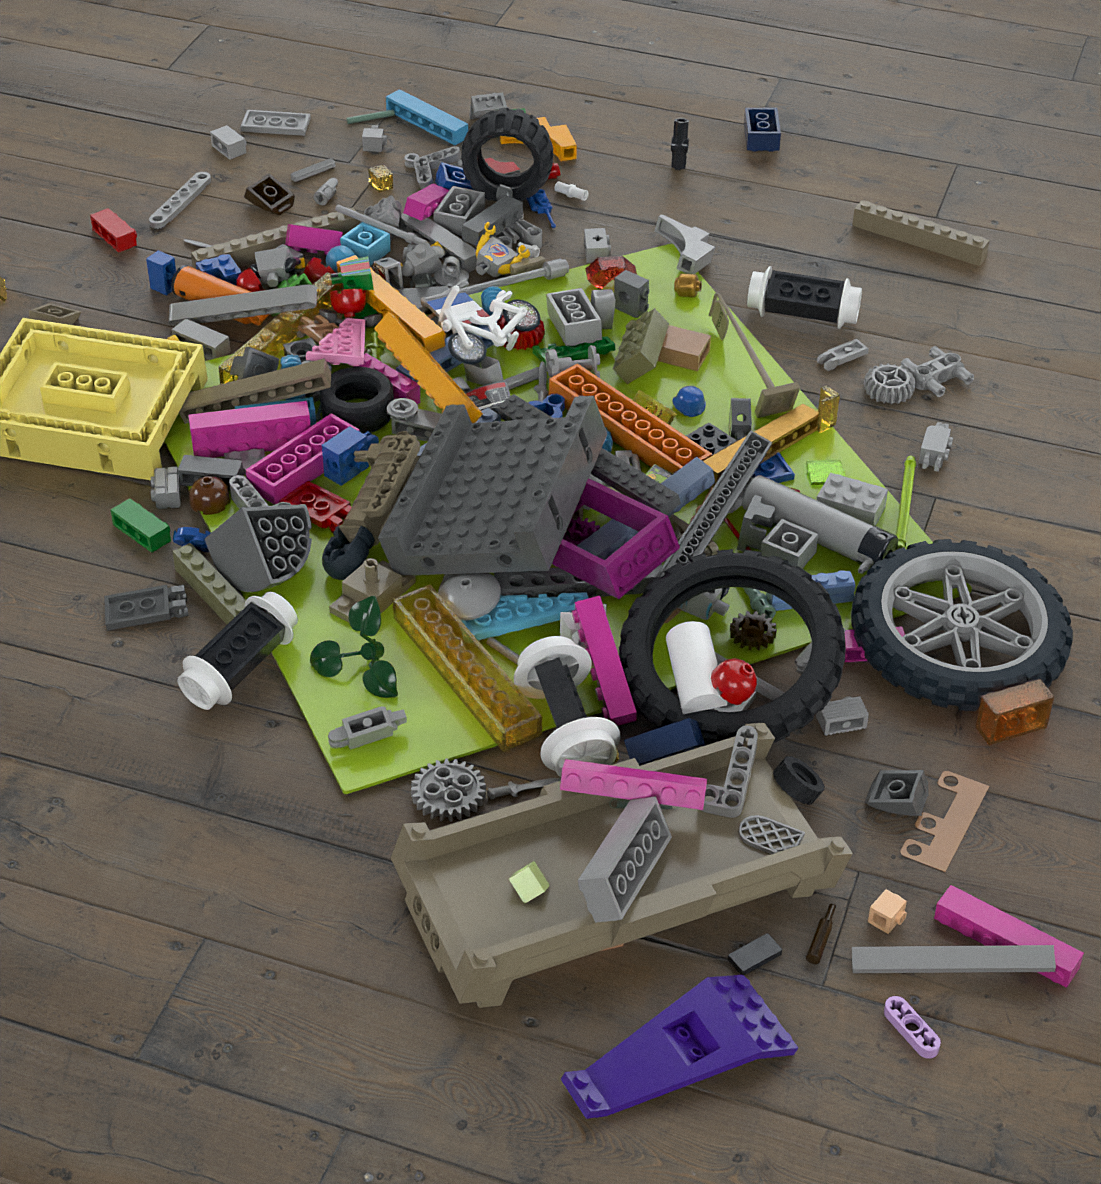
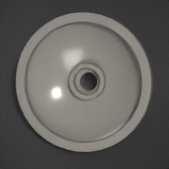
M490 573L455 574L447 579L439 589V607L445 615L456 620L480 618L492 611L498 604L501 597L500 584Z

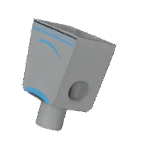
M720 588L697 595L678 608L708 620L714 612L725 616L730 605L720 600L723 591Z

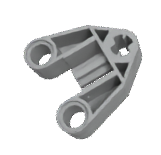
M519 219L494 237L510 249H512V243H517V240L527 245H537L538 248H542V229L523 219Z

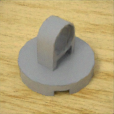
M452 256L447 257L444 260L443 267L434 273L437 285L448 286V289L464 279L469 283V273L461 268L459 260ZM453 263L455 266H447L446 264Z

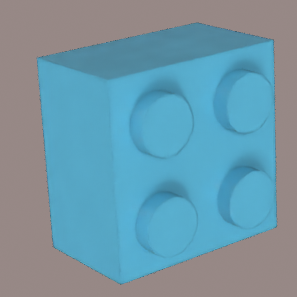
M364 222L340 238L341 245L350 248L358 258L368 256L370 266L373 265L374 261L381 259L391 251L390 233Z

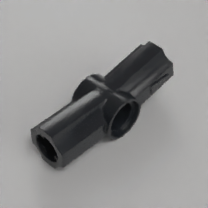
M685 118L674 120V132L671 140V167L675 170L685 169L689 147V120Z

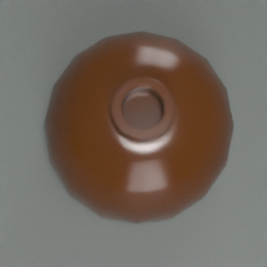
M205 476L197 479L189 490L190 507L195 512L197 510L203 511L204 515H212L224 511L225 506L230 503L227 485L217 477Z

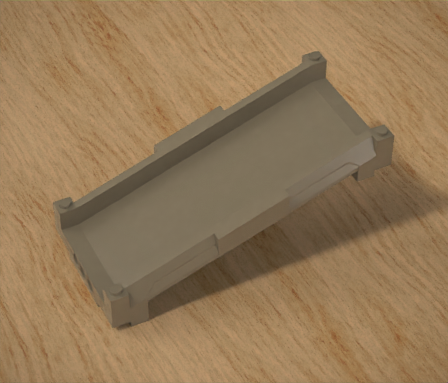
M765 723L745 724V726H752L756 729L758 739L741 814L738 817L729 818L706 813L699 809L678 808V806H672V809L669 808L667 810L661 809L672 838L622 920L595 923L592 914L588 910L583 892L580 891L578 879L624 810L621 806L616 808L618 799L621 798L560 790L561 781L543 786L537 798L429 831L425 822L403 824L391 855V860L407 892L404 900L438 972H445L459 1004L476 1002L478 1007L482 1008L502 1005L510 984L514 979L607 948H612L784 889L788 891L791 898L812 896L815 889L835 888L853 853L841 836L817 838L791 797L774 779L773 770L765 759L775 740L774 736ZM736 736L639 766L635 758L613 764L612 766L705 778L709 785L724 787ZM746 738L744 741V747L746 748L749 738ZM740 758L737 760V762L740 764H744L747 762V760L744 758ZM735 779L732 781L734 785H740L743 783L739 779ZM712 796L705 797V801L711 802L715 799ZM728 801L726 804L730 807H734L738 803L735 801ZM759 815L803 831L805 836L799 846L770 854L744 843L739 836L738 830L740 823L745 818ZM756 820L748 822L750 826L757 824ZM770 825L762 826L765 832L772 830ZM759 827L752 829L754 834L762 833ZM748 830L742 831L744 836L750 835ZM786 831L778 832L780 838L788 836ZM775 834L767 835L769 840L777 839ZM764 836L756 838L758 843L766 841ZM799 837L793 838L795 843L797 842ZM790 839L782 841L784 846L792 845ZM779 842L772 843L774 849L781 847ZM535 861L550 886L542 894L524 903L509 878L516 871Z

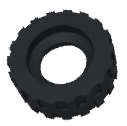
M786 756L773 771L774 779H776L778 785L790 797H793L802 804H813L825 790L819 775L806 763L793 756Z

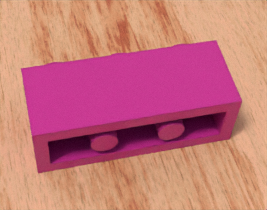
M288 224L285 245L290 246V248L296 251H300V248H306L307 252L317 253L320 250L324 251V254L327 255L333 247L341 245L340 238L343 232Z

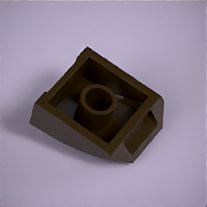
M269 173L255 184L247 187L244 198L267 212L281 215L293 206L295 196Z

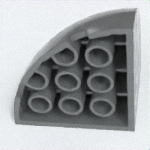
M306 504L242 507L205 538L211 558L218 572L231 586L244 592L267 590L290 579L303 567L311 549L312 539L309 538V530L311 529L309 512Z

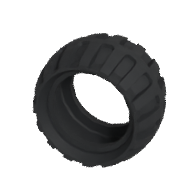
M500 108L496 112L494 110L487 112L473 123L464 138L461 151L463 171L467 180H470L471 187L476 191L485 192L487 200L497 201V190L502 184L510 187L513 191V198L522 202L525 197L530 198L536 194L550 175L553 165V145L550 141L549 133L543 125L539 124V120L535 116L524 113V110ZM499 136L514 137L529 148L534 163L528 170L520 174H502L488 166L482 156L481 147L492 138Z

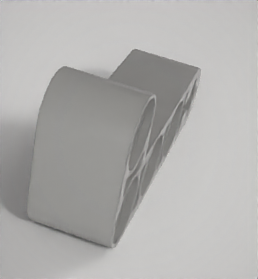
M237 475L229 480L231 498L239 509L242 507L268 506L245 476ZM281 502V503L275 504V505H273V506L291 505V504H290V503H287V502Z
M743 726L738 729L724 787L706 785L705 797L712 796L715 799L711 802L704 800L703 812L729 818H735L741 814L757 750L758 733L754 727ZM746 738H749L746 748L744 747V741ZM740 758H744L747 760V762L744 764H740L737 762V760ZM735 779H739L743 783L740 785H734L732 781ZM728 801H735L738 804L730 807L726 803Z

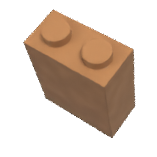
M669 325L658 361L698 371L710 351L711 335Z

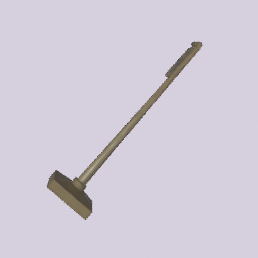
M715 293L709 316H712V322L720 339L724 340L730 319L767 389L761 391L755 409L757 418L791 411L800 390L798 382L774 386L721 294Z

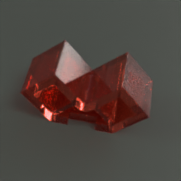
M624 256L598 257L585 268L587 280L599 290L603 289L612 280L615 281V277L625 270L637 275L635 265Z

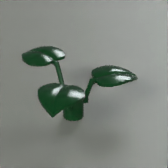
M370 596L355 603L348 615L352 629L360 631V636L369 643L363 644L360 651L340 654V646L337 642L332 640L320 642L311 652L310 663L320 675L334 677L342 670L343 663L341 658L362 655L364 659L372 660L369 663L370 669L365 671L362 677L365 688L371 694L378 697H396L398 692L395 669L388 661L379 660L384 655L382 643L368 637L375 636L381 626V613L376 596Z

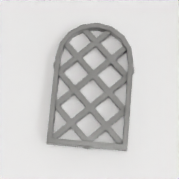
M759 815L745 818L740 823L738 830L739 836L744 843L770 854L799 846L805 836L803 831ZM756 820L757 824L749 825V821ZM770 825L772 830L765 832L762 826ZM759 827L762 833L754 834L752 829ZM748 830L750 835L744 836L742 831ZM786 831L788 836L780 838L778 832ZM775 834L777 839L769 840L767 835ZM764 836L766 841L758 843L756 838ZM799 837V839L795 843L793 838ZM790 839L792 845L784 846L782 841ZM779 842L781 847L774 849L772 843Z

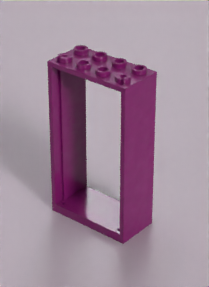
M588 478L574 513L585 505L639 533L606 560L562 539L552 564L620 599L675 553L680 546L668 515Z

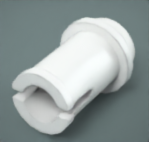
M522 242L518 243V246L524 245L526 247L522 253L529 249L530 258L539 256L540 248L537 245L531 246Z

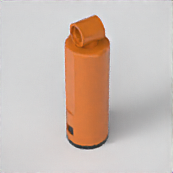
M183 265L177 269L171 283L172 292L189 301L250 293L248 290L188 265ZM270 314L233 320L245 325L253 323L259 326Z

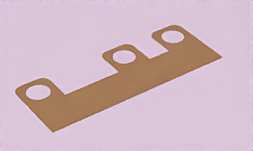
M944 771L938 780L940 787L957 793L945 818L942 819L923 812L922 816H919L915 823L917 829L935 835L930 846L913 839H908L900 851L907 858L946 872L990 787L950 771ZM946 776H954L958 779V784L953 787L947 786L943 780ZM927 817L935 820L936 826L932 829H927L922 826L921 820ZM911 844L918 845L922 852L917 856L910 855L906 850L907 846Z

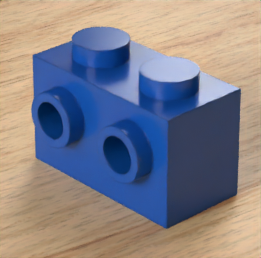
M158 250L146 258L150 288L168 295L172 292L171 283L176 272L175 257Z

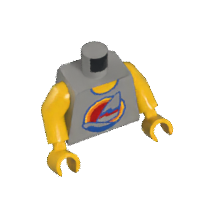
M487 222L484 226L486 232L484 235L482 234L476 248V271L480 275L487 272L493 277L510 274V265L521 262L522 258H528L530 251L527 249L526 252L522 253L526 247L521 245L518 248V255V253L493 236L489 238L490 235L496 232V227L494 225L491 230H488L490 223Z

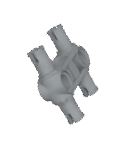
M933 346L929 351V356L933 360L921 365L914 364L909 358H905L901 362L903 369H909V372L913 373L916 389L930 390L937 397L944 395L946 388L941 383L957 377L966 385H969L974 380V375L964 368V364L961 362V357L958 354L945 353L937 346Z

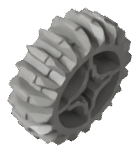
M888 363L887 365L880 364L879 366H874L873 369H869L868 373H866L864 390H866L867 395H870L871 399H876L877 402L882 401L884 404L890 403L891 405L892 403L899 404L900 401L906 402L915 391V378L913 373L909 372V369H903V366L898 367L896 364L889 365Z

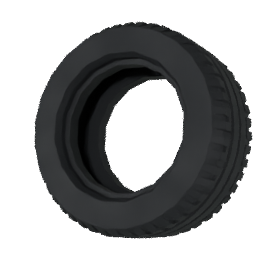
M349 367L338 370L331 374V387L320 390L322 418L332 413L358 428L359 432L363 434L367 431L372 433L381 429L391 419V416L387 414V405L394 400L393 385L384 374L375 369ZM351 399H368V400H369V401L360 402V403L345 402V401L351 400Z

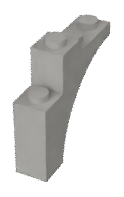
M662 214L658 217L654 232L668 239L678 249L680 253L678 270L686 274H695L711 263L715 247L707 243L710 233L695 226L690 228Z

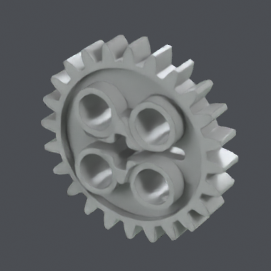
M445 759L444 764H441L436 760L435 766L430 763L427 764L428 770L420 768V774H415V780L412 781L411 797H413V804H417V810L423 809L424 816L431 813V819L440 816V821H443L445 817H448L449 821L452 822L455 816L462 820V814L470 817V810L477 812V806H482L483 799L486 798L484 776H480V770L474 771V765L466 767V761L458 764L457 759L453 763H449L448 759Z

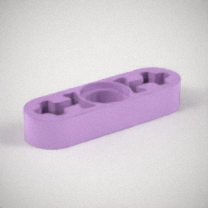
M899 996L888 998L885 1003L884 1015L920 1056L924 1058H934L937 1056L941 1042L935 1032L905 999ZM908 1023H914L919 1027V1029L916 1031H910L905 1027V1025Z

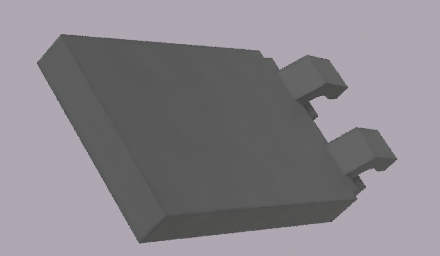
M167 585L104 596L107 631L169 620L174 616L177 618L189 616L188 607H186L187 594L185 593L184 585L171 586L170 588Z

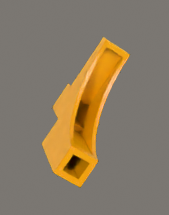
M546 117L537 118L539 124L543 125L549 133V138L553 145V154L560 161L576 159L577 144L567 125L550 127ZM500 136L501 144H524L514 137Z

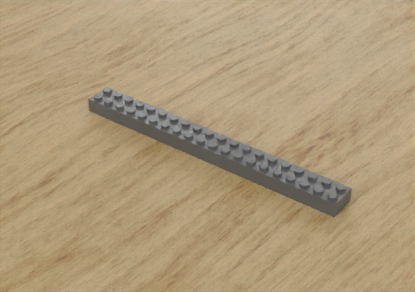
M514 394L496 407L497 414L505 421L551 418V416ZM601 448L591 475L623 495L666 515L681 504L679 494Z
M750 430L678 541L680 548L667 558L655 578H661L665 575L664 571L675 564L681 563L683 565L690 562V557L704 553L770 449L771 441Z

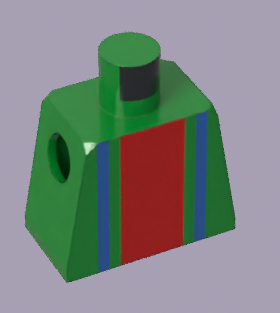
M368 256L343 262L340 264L341 272L330 274L332 285L343 283L344 289L374 290Z

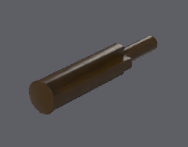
M833 903L829 904L825 917L820 919L808 954L806 955V960L811 964L820 963L832 929L833 922L831 920L836 909V905Z

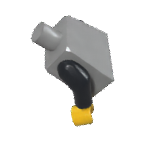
M287 246L255 252L257 265L252 264L250 266L257 278H261L264 284L276 287L279 281L288 279L289 273L294 268H305L304 258L292 257Z

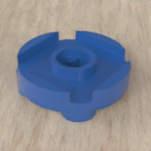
M181 527L177 529V532L174 531L173 542L181 547L191 543L197 550L209 552L205 538L211 532L206 531L203 534L199 533V528Z

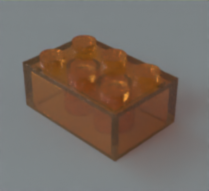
M1041 679L1009 687L998 692L988 693L981 698L976 729L988 745L1045 729L1048 726L1054 695Z

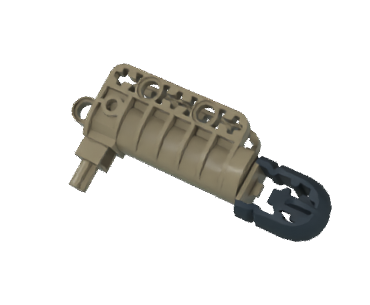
M401 431L396 435L383 437L378 444H371L368 451L354 452L355 462H368L371 466V471L366 477L343 524L336 527L333 533L334 537L330 538L324 549L322 565L326 573L332 578L345 580L366 561L369 549L379 544L378 537L420 456H417L420 450V442L416 436L410 435L407 431Z

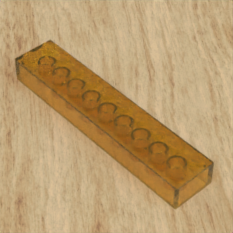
M431 584L393 599L394 619L503 752L542 735V715Z

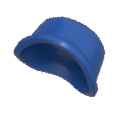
M694 386L681 388L672 400L675 408L689 417L702 414L706 406L703 392Z

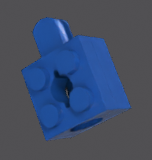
M349 426L322 444L324 476L342 486L369 467V463L355 462L354 452L368 451L371 444L379 443L378 437L368 431L363 434Z

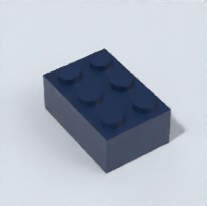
M745 108L744 132L747 150L754 152L758 150L769 152L780 150L781 130L777 108Z
M690 718L624 740L629 758H635L639 766L705 746L698 721Z

